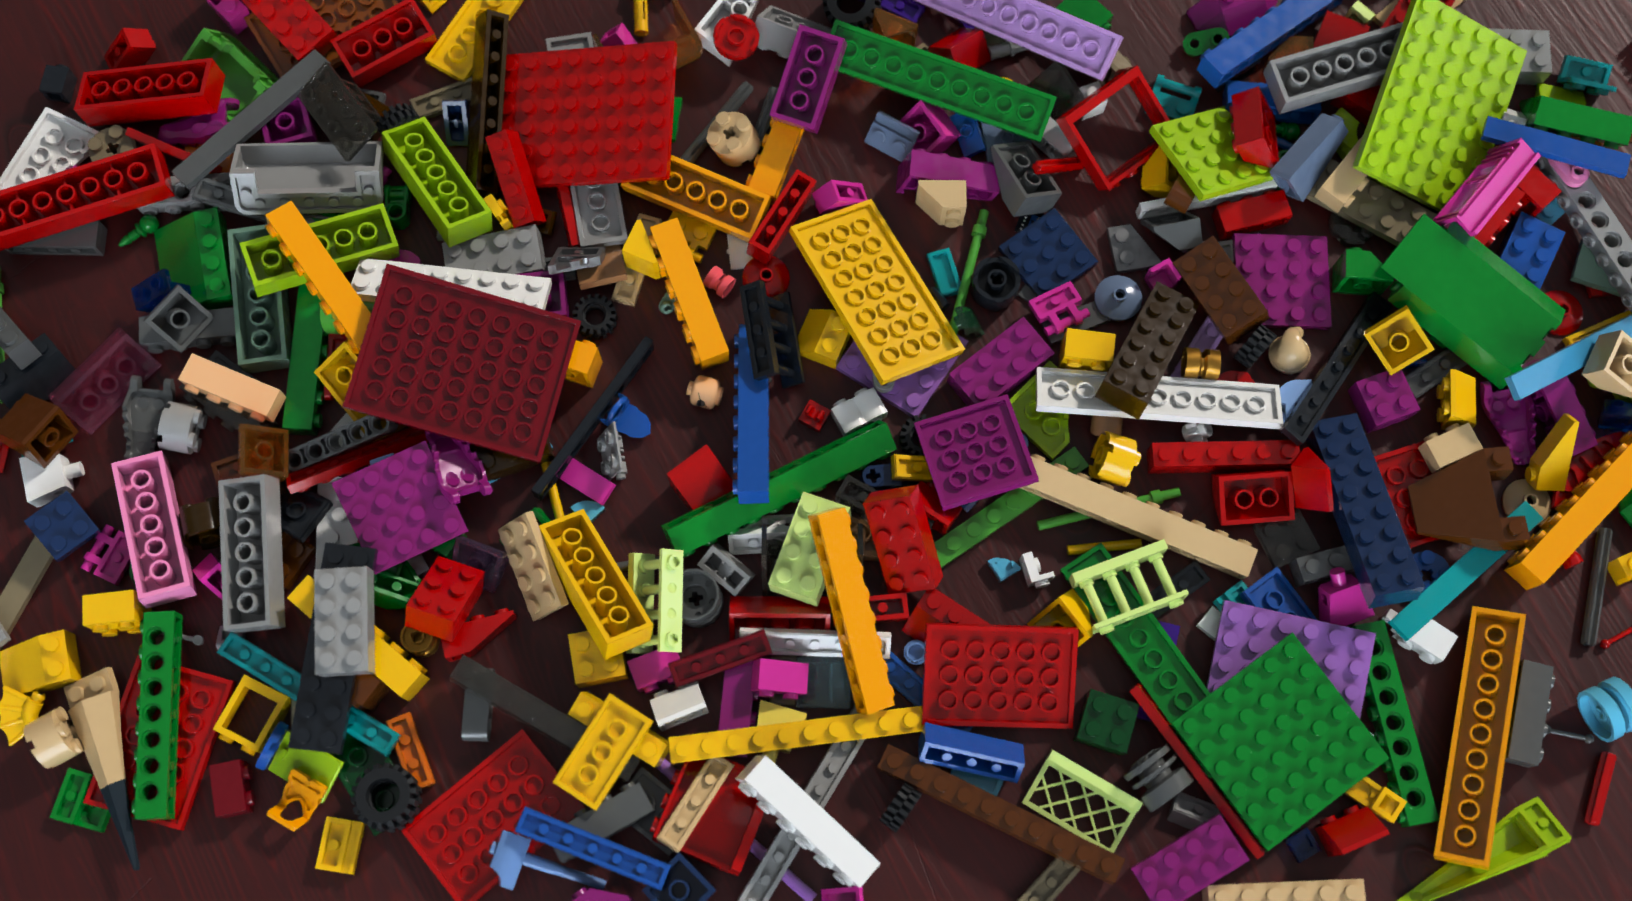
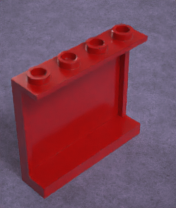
M724 758L734 764V767L681 848L680 853L738 877L765 812L757 806L759 801L755 797H748L738 788L740 783L735 778L746 766ZM707 759L684 762L681 771L675 770L670 784L674 785L671 795L665 794L660 808L664 809L661 818L655 817L650 832L654 833L652 841L664 845L656 839Z

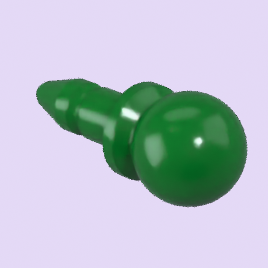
M1286 122L1276 124L1278 137L1284 138L1287 141H1295L1300 136L1301 131L1297 124Z
M144 215L139 223L134 224L136 229L125 235L118 245L120 247L129 245L141 235L147 237V233L156 232L159 228L158 219L154 215Z

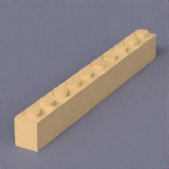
M1036 454L1031 455L1039 482L1020 487V489L1151 543L1164 539L1168 550L1236 578L1244 579L1249 576L1258 549L1251 547L1252 543L1243 539L1236 541L1229 538V534L1222 530H1209L1205 528L1206 524L1200 521L1192 520L1190 522L1183 519V515L1171 510L1169 512L1163 511L1154 502H1141L1136 500L1137 496L1132 493H1119L1110 484L1100 482V484L1095 483L1086 474H1073L1068 472V468L1058 463L1051 465L1045 462L1046 459Z

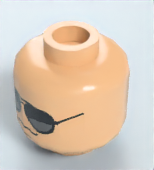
M699 375L694 382H689L686 395H690L692 405L711 410L715 405L719 406L724 388L720 387L719 380Z

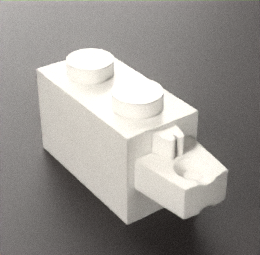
M1390 608L1386 610L1381 619L1389 624L1388 622L1398 612ZM1432 619L1406 642L1393 628L1390 630L1393 632L1392 637L1398 640L1397 643L1407 650L1412 649L1419 654L1421 660L1428 664H1438L1444 661L1458 638L1457 635Z

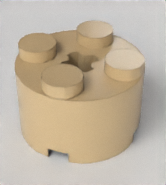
M722 111L718 113L708 129L706 138L709 146L724 164L732 167L741 166V163L747 160L750 162L754 159L761 145L758 132L749 119L739 112Z
M61 706L24 726L26 742L32 740L35 746L31 752L38 762L47 769L57 767L84 751L74 725L68 719L65 709Z

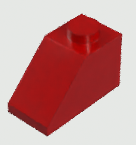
M122 28L104 55L109 69L139 66L149 60L156 49L155 42L148 29Z

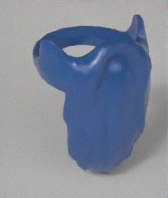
M618 393L619 400L608 411L607 419L601 418L600 421L606 426L615 421L617 431L632 438H644L651 433V423L647 415L636 406L631 405L627 396Z

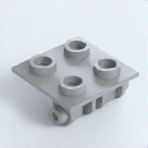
M615 421L597 439V449L601 452L602 456L601 473L609 481L615 476L616 480H624L628 473L626 461H624L625 456H621L624 453V449H622V436L617 431Z

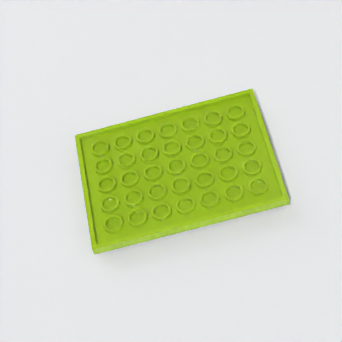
M1411 0L1352 168L1440 212L1477 165L1482 164L1481 161L1486 159L1487 151L1495 146L1494 143L1480 140L1485 120L1488 116L1502 119L1503 113L1507 111L1527 50L1439 0Z

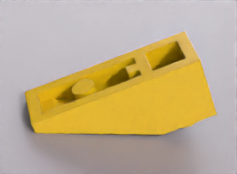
M1564 413L1530 458L1529 467L1525 470V479L1535 490L1565 491L1579 427V421L1570 414Z

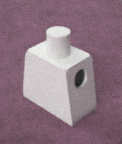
M58 454L45 469L27 457L19 458L27 502L37 508L50 503L66 491L72 493L74 491L73 478L85 475L84 466L80 461L70 464L69 460L61 454Z

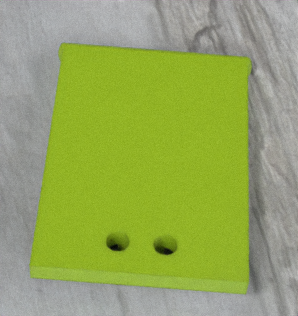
M288 730L268 770L287 782L289 781L288 776L292 769L297 768L310 776V780L316 779L328 787L325 796L321 799V803H324L344 762L329 753L288 748L291 730Z

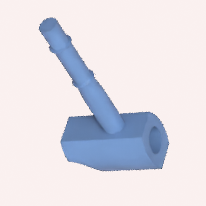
M502 830L498 842L493 841L489 854L493 856L489 867L498 874L501 887L513 890L520 869L524 865L588 885V887L591 886L604 890L606 880L528 853L527 850L531 842L529 838Z

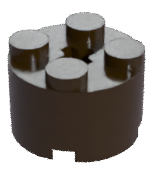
M209 497L201 503L182 505L179 508L178 518L184 546L193 550L194 546H201L202 550L221 547L219 498Z

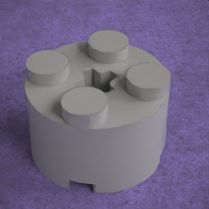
M168 401L167 404L170 407L163 409L158 426V435H162V442L157 441L159 449L185 454L199 452L202 439L198 437L200 429H205L207 415L203 414L200 406Z

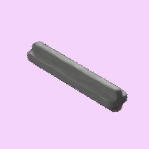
M775 87L769 88L755 126L761 142L759 151L762 148L764 135L768 132L771 117L769 114L778 90Z

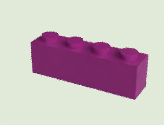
M753 661L725 670L718 731L756 726L757 712L752 711L753 701L758 702L759 692L751 691ZM748 754L735 755L730 757L747 758Z

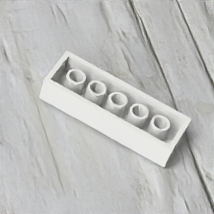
M756 755L735 778L740 783L738 788L748 797H755L759 801L757 806L767 815L770 813L778 818L776 824L785 832L794 833L797 836L795 841L803 849L813 851L816 854L813 858L824 868L832 869L834 871L832 876L842 885L846 884L848 887L856 886L861 888L881 864L766 755Z

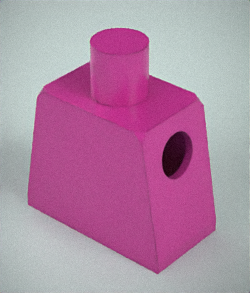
M1342 567L1331 569L1329 571L1331 581L1320 584L1318 587L1319 621L1347 626L1374 616L1373 609H1368L1358 579L1351 574L1346 575L1345 569Z

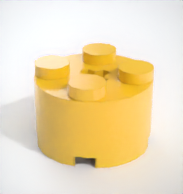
M1105 431L1106 435L1101 434L1093 447L1091 458L1095 460L1093 466L1089 465V475L1091 478L1127 487L1131 480L1133 467L1137 466L1140 462L1141 453L1137 451V443L1134 439Z

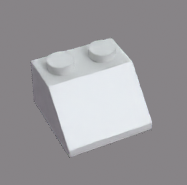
M697 681L680 686L671 692H668L667 689L657 692L653 695L654 699L649 700L661 731L709 713Z

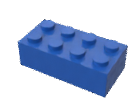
M1521 212L1510 223L1496 255L1537 288L1541 289L1566 232Z

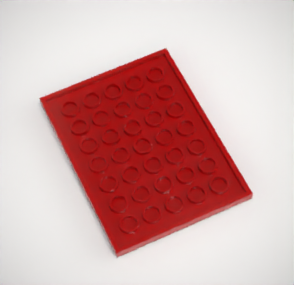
M675 41L506 55L502 130L508 129L519 132L536 188L670 180L677 43ZM500 183L498 184V190H502Z

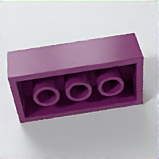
M801 24L799 25L769 114L773 120L818 134L848 45L844 38Z
M1023 316L950 372L947 383L967 406L1011 393L1036 373L1037 367H1043L1049 360L1051 361L1055 352Z
M1218 813L1131 866V870L1151 901H1184L1248 862L1249 858L1222 816Z

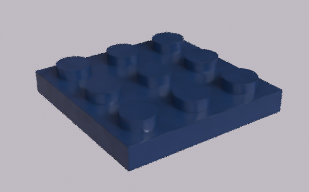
M1055 208L998 247V251L1003 257L1010 259L1017 265L1020 278L1028 285L1036 297L1069 281L1073 282L1098 263V260Z

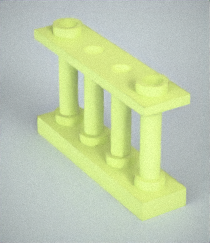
M1164 539L1071 574L1069 582L1072 589L1079 586L1081 589H1084L1098 621L1092 627L1093 634L1100 632L1101 635L1115 630L1114 626L1166 606L1173 609L1184 604L1183 600L1188 596V590L1176 592L1162 561L1163 555L1168 549ZM1148 560L1149 563H1153L1168 597L1153 601L1139 569L1140 563ZM1126 569L1127 572H1130L1144 606L1133 610L1130 609L1116 578L1118 571ZM1100 578L1107 580L1121 612L1120 615L1107 619L1093 587L1095 580Z
M662 548L659 552V559H655V554L629 553L628 584L651 622L653 623V620H658V635H653L652 630L649 642L627 650L626 654H647L653 651V645H657V652H682L683 550ZM655 569H659V584L654 585ZM659 594L658 609L654 610V595Z

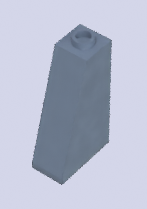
M1321 113L1271 169L1269 173L1280 190H1284L1286 196L1304 202L1349 132L1344 124V120L1340 116L1335 114L1330 116Z

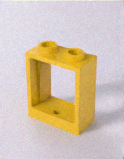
M244 674L213 730L220 733L219 739L229 744H233L236 741L242 744L241 750L254 756L256 752H262L277 724L280 721H284L291 708V698ZM249 689L277 703L255 743L227 729Z

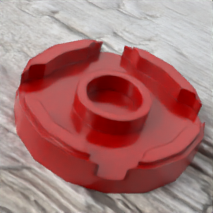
M731 14L728 17H723L716 24L713 41L715 48L722 56L738 61L753 55L758 47L760 35L753 20L745 15Z

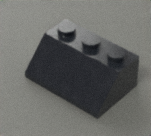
M45 333L32 341L42 356L26 368L21 370L10 357L0 364V400L9 410L25 393L49 402L82 378Z

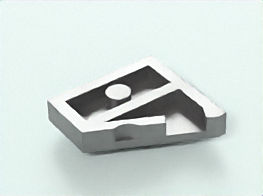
M1131 224L1107 228L1106 233L1116 275L1149 270L1161 262Z

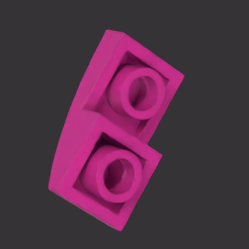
M572 458L560 477L561 480L602 506L616 487L614 483Z

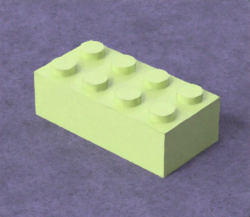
M806 492L802 493L768 582L770 591L818 607L825 583L808 515L833 508L845 507L851 518L850 507Z

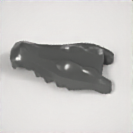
M137 375L131 376L129 390L122 405V417L125 421L123 424L124 437L127 440L125 460L155 452L157 441L160 437L158 435V426L164 408L170 407L167 404L168 401L175 402L174 379L165 378L163 390L142 388V377Z

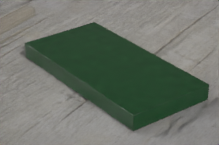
M348 733L345 737L343 754L329 753L344 762L338 777L350 797L355 796V793L351 792L352 787L358 786L359 783L356 779L358 776L362 778L365 776L364 770L367 768L373 770V765L375 764L384 766V763H391L394 766L389 756L385 757ZM396 784L385 785L377 792L374 803L378 812L388 811L397 804L400 791ZM369 827L374 836L382 833Z

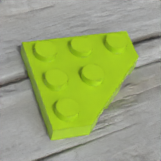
M1050 360L1043 366L1047 368H1058ZM1035 374L1010 399L1021 432L1043 454L1053 461L1070 443L1068 429L1069 414L1036 411Z

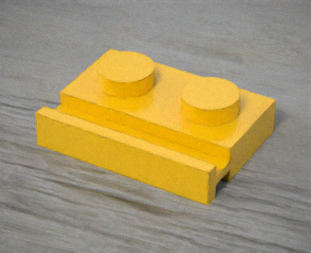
M492 194L483 198L503 229H514L508 208L502 199L496 200Z
M327 816L315 869L354 875L365 824L359 821Z

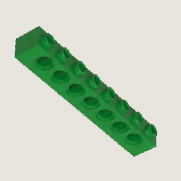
M176 611L144 612V617L140 622V632L143 635L142 645L139 647V658L142 662L141 670L138 672L140 695L136 701L139 711V721L135 725L138 747L134 750L137 772L133 776V786L136 789L135 799L132 801V813L135 815L134 819L137 820L175 819L183 615ZM163 633L164 639L157 645L156 638L159 634ZM162 658L163 664L161 668L155 670L156 661ZM161 683V692L158 695H154L155 686ZM160 709L161 715L159 719L153 721L154 711ZM158 734L160 741L157 746L152 747V738ZM157 760L159 764L156 772L151 773L150 766ZM156 786L157 795L151 800L149 792L151 788Z
M1385 620L1355 625L1351 628L1376 633L1374 642L1375 653L1371 658L1364 697L1367 698L1369 706L1367 707L1368 718L1373 722L1375 728L1374 738L1389 757L1387 761L1381 764L1383 771L1388 776L1387 788L1405 801H1407L1408 793L1413 794L1415 797V804L1412 806L1407 802L1396 821L1400 823L1401 828L1439 821ZM1373 668H1377L1381 672L1380 680L1373 676ZM1380 692L1384 693L1387 696V705L1383 704L1380 701ZM1387 717L1391 718L1395 723L1393 730L1386 725ZM1394 742L1401 746L1400 755L1396 754L1393 750ZM1401 767L1405 768L1408 772L1407 780L1402 779L1400 776Z

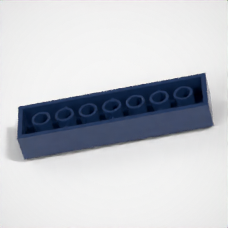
M1354 413L1318 420L1307 437L1306 443L1330 468L1334 511L1332 513L1368 609L1418 600L1425 585L1358 414Z

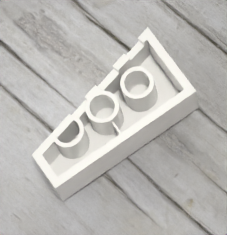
M717 0L695 27L693 41L730 67L733 60L722 56L714 46V28L720 19L731 14L745 15L751 19L759 0Z

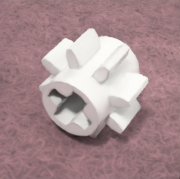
M1188 423L1182 427V434L1186 442H1208L1207 438L1212 436L1213 433L1211 424Z

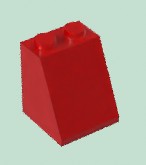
M707 444L667 473L670 486L690 511L733 491V480Z

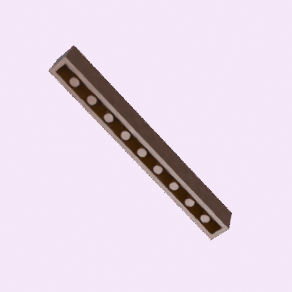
M888 744L878 764L877 771L902 783L906 782L916 790L1106 883L1114 884L1125 859L931 764L919 762L917 757Z

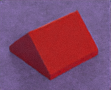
M959 28L928 48L930 53L976 69L983 67L991 60L983 29Z
M1309 447L1303 448L1291 465L1295 507L1332 512L1334 511L1330 468Z

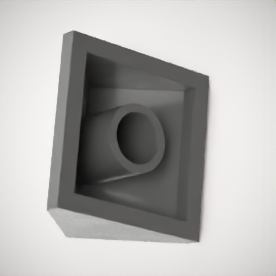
M177 284L143 321L182 353L215 317Z

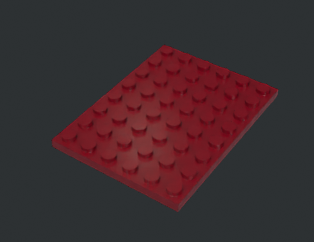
M386 264L345 396L343 408L540 463L581 321Z

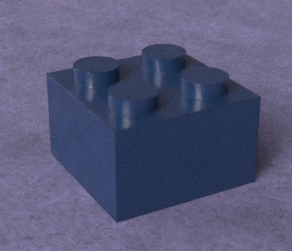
M68 491L24 520L26 525L58 562L65 559L101 532Z
M680 852L668 863L671 867L662 890L660 891L648 885L642 890L651 901H707L717 891Z

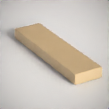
M639 213L637 220L641 219L647 236L651 235V226L662 223L660 218ZM625 266L628 280L616 282L611 299L613 302L635 307L645 275Z
M723 757L707 759L656 840L674 852L679 853L733 769L734 764Z

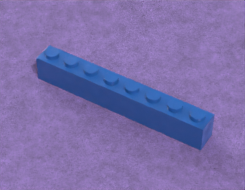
M1283 0L1278 7L1272 6L1261 18H1254L1246 28H1239L1231 38L1221 40L1213 50L1207 49L1200 56L1199 59L1201 61L1196 70L1216 89L1324 16L1327 10L1331 11L1339 6L1343 0Z
M739 324V334H734V346L739 348L738 354H734V367L738 368V374H734V389H738V395H734V409H738V415L733 416L734 430H738V436H733V449L738 451V458H733V472L737 473V479L733 480V495H738L739 504L769 503V378L760 381L754 379L745 324Z

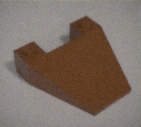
M1509 446L1483 448L1409 485L1407 492L1416 534L1492 551L1522 549L1530 540L1525 516L1499 517L1491 482L1505 480L1514 470Z

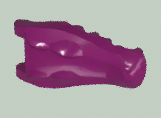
M220 98L217 113L186 116L177 121L163 124L158 130L157 138L168 144L177 145L179 143L184 147H187V145L196 147V143L203 145L228 123L227 110H238L240 108V101L236 98Z
M1489 381L1480 382V399L1484 413L1498 431L1504 444L1509 446L1512 463L1516 465L1529 464L1530 458L1536 451L1534 437L1536 436L1535 428L1537 423L1534 421L1536 411L1534 410L1535 404L1532 398L1528 395L1521 400L1514 401L1509 388L1492 391Z
M425 431L426 439L431 447L437 484L441 493L450 504L460 503V496L478 491L483 496L492 494L493 490L488 482L482 460L478 458L475 451L472 452L470 450L469 443Z

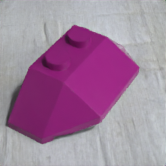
M1200 0L1186 12L1195 31L1219 27L1225 29L1231 38L1239 28H1246L1254 18H1261L1272 6L1276 7L1278 0Z

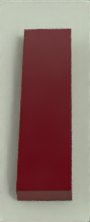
M761 629L669 662L668 666L676 688L770 655L772 650L765 630Z

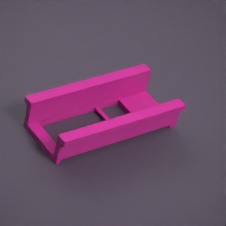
M1522 138L1490 148L1485 156L1486 159L1481 161L1482 164L1477 165L1435 216L1433 221L1439 226H1446L1448 223L1456 222L1470 237L1477 235L1541 157L1539 152L1534 153Z

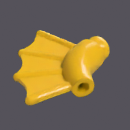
M3 686V697L0 701V729L7 735L9 746H13L24 737L25 725L39 718V713L44 705L43 701L46 699L44 693L39 694V690L33 691L31 696H27L8 686Z

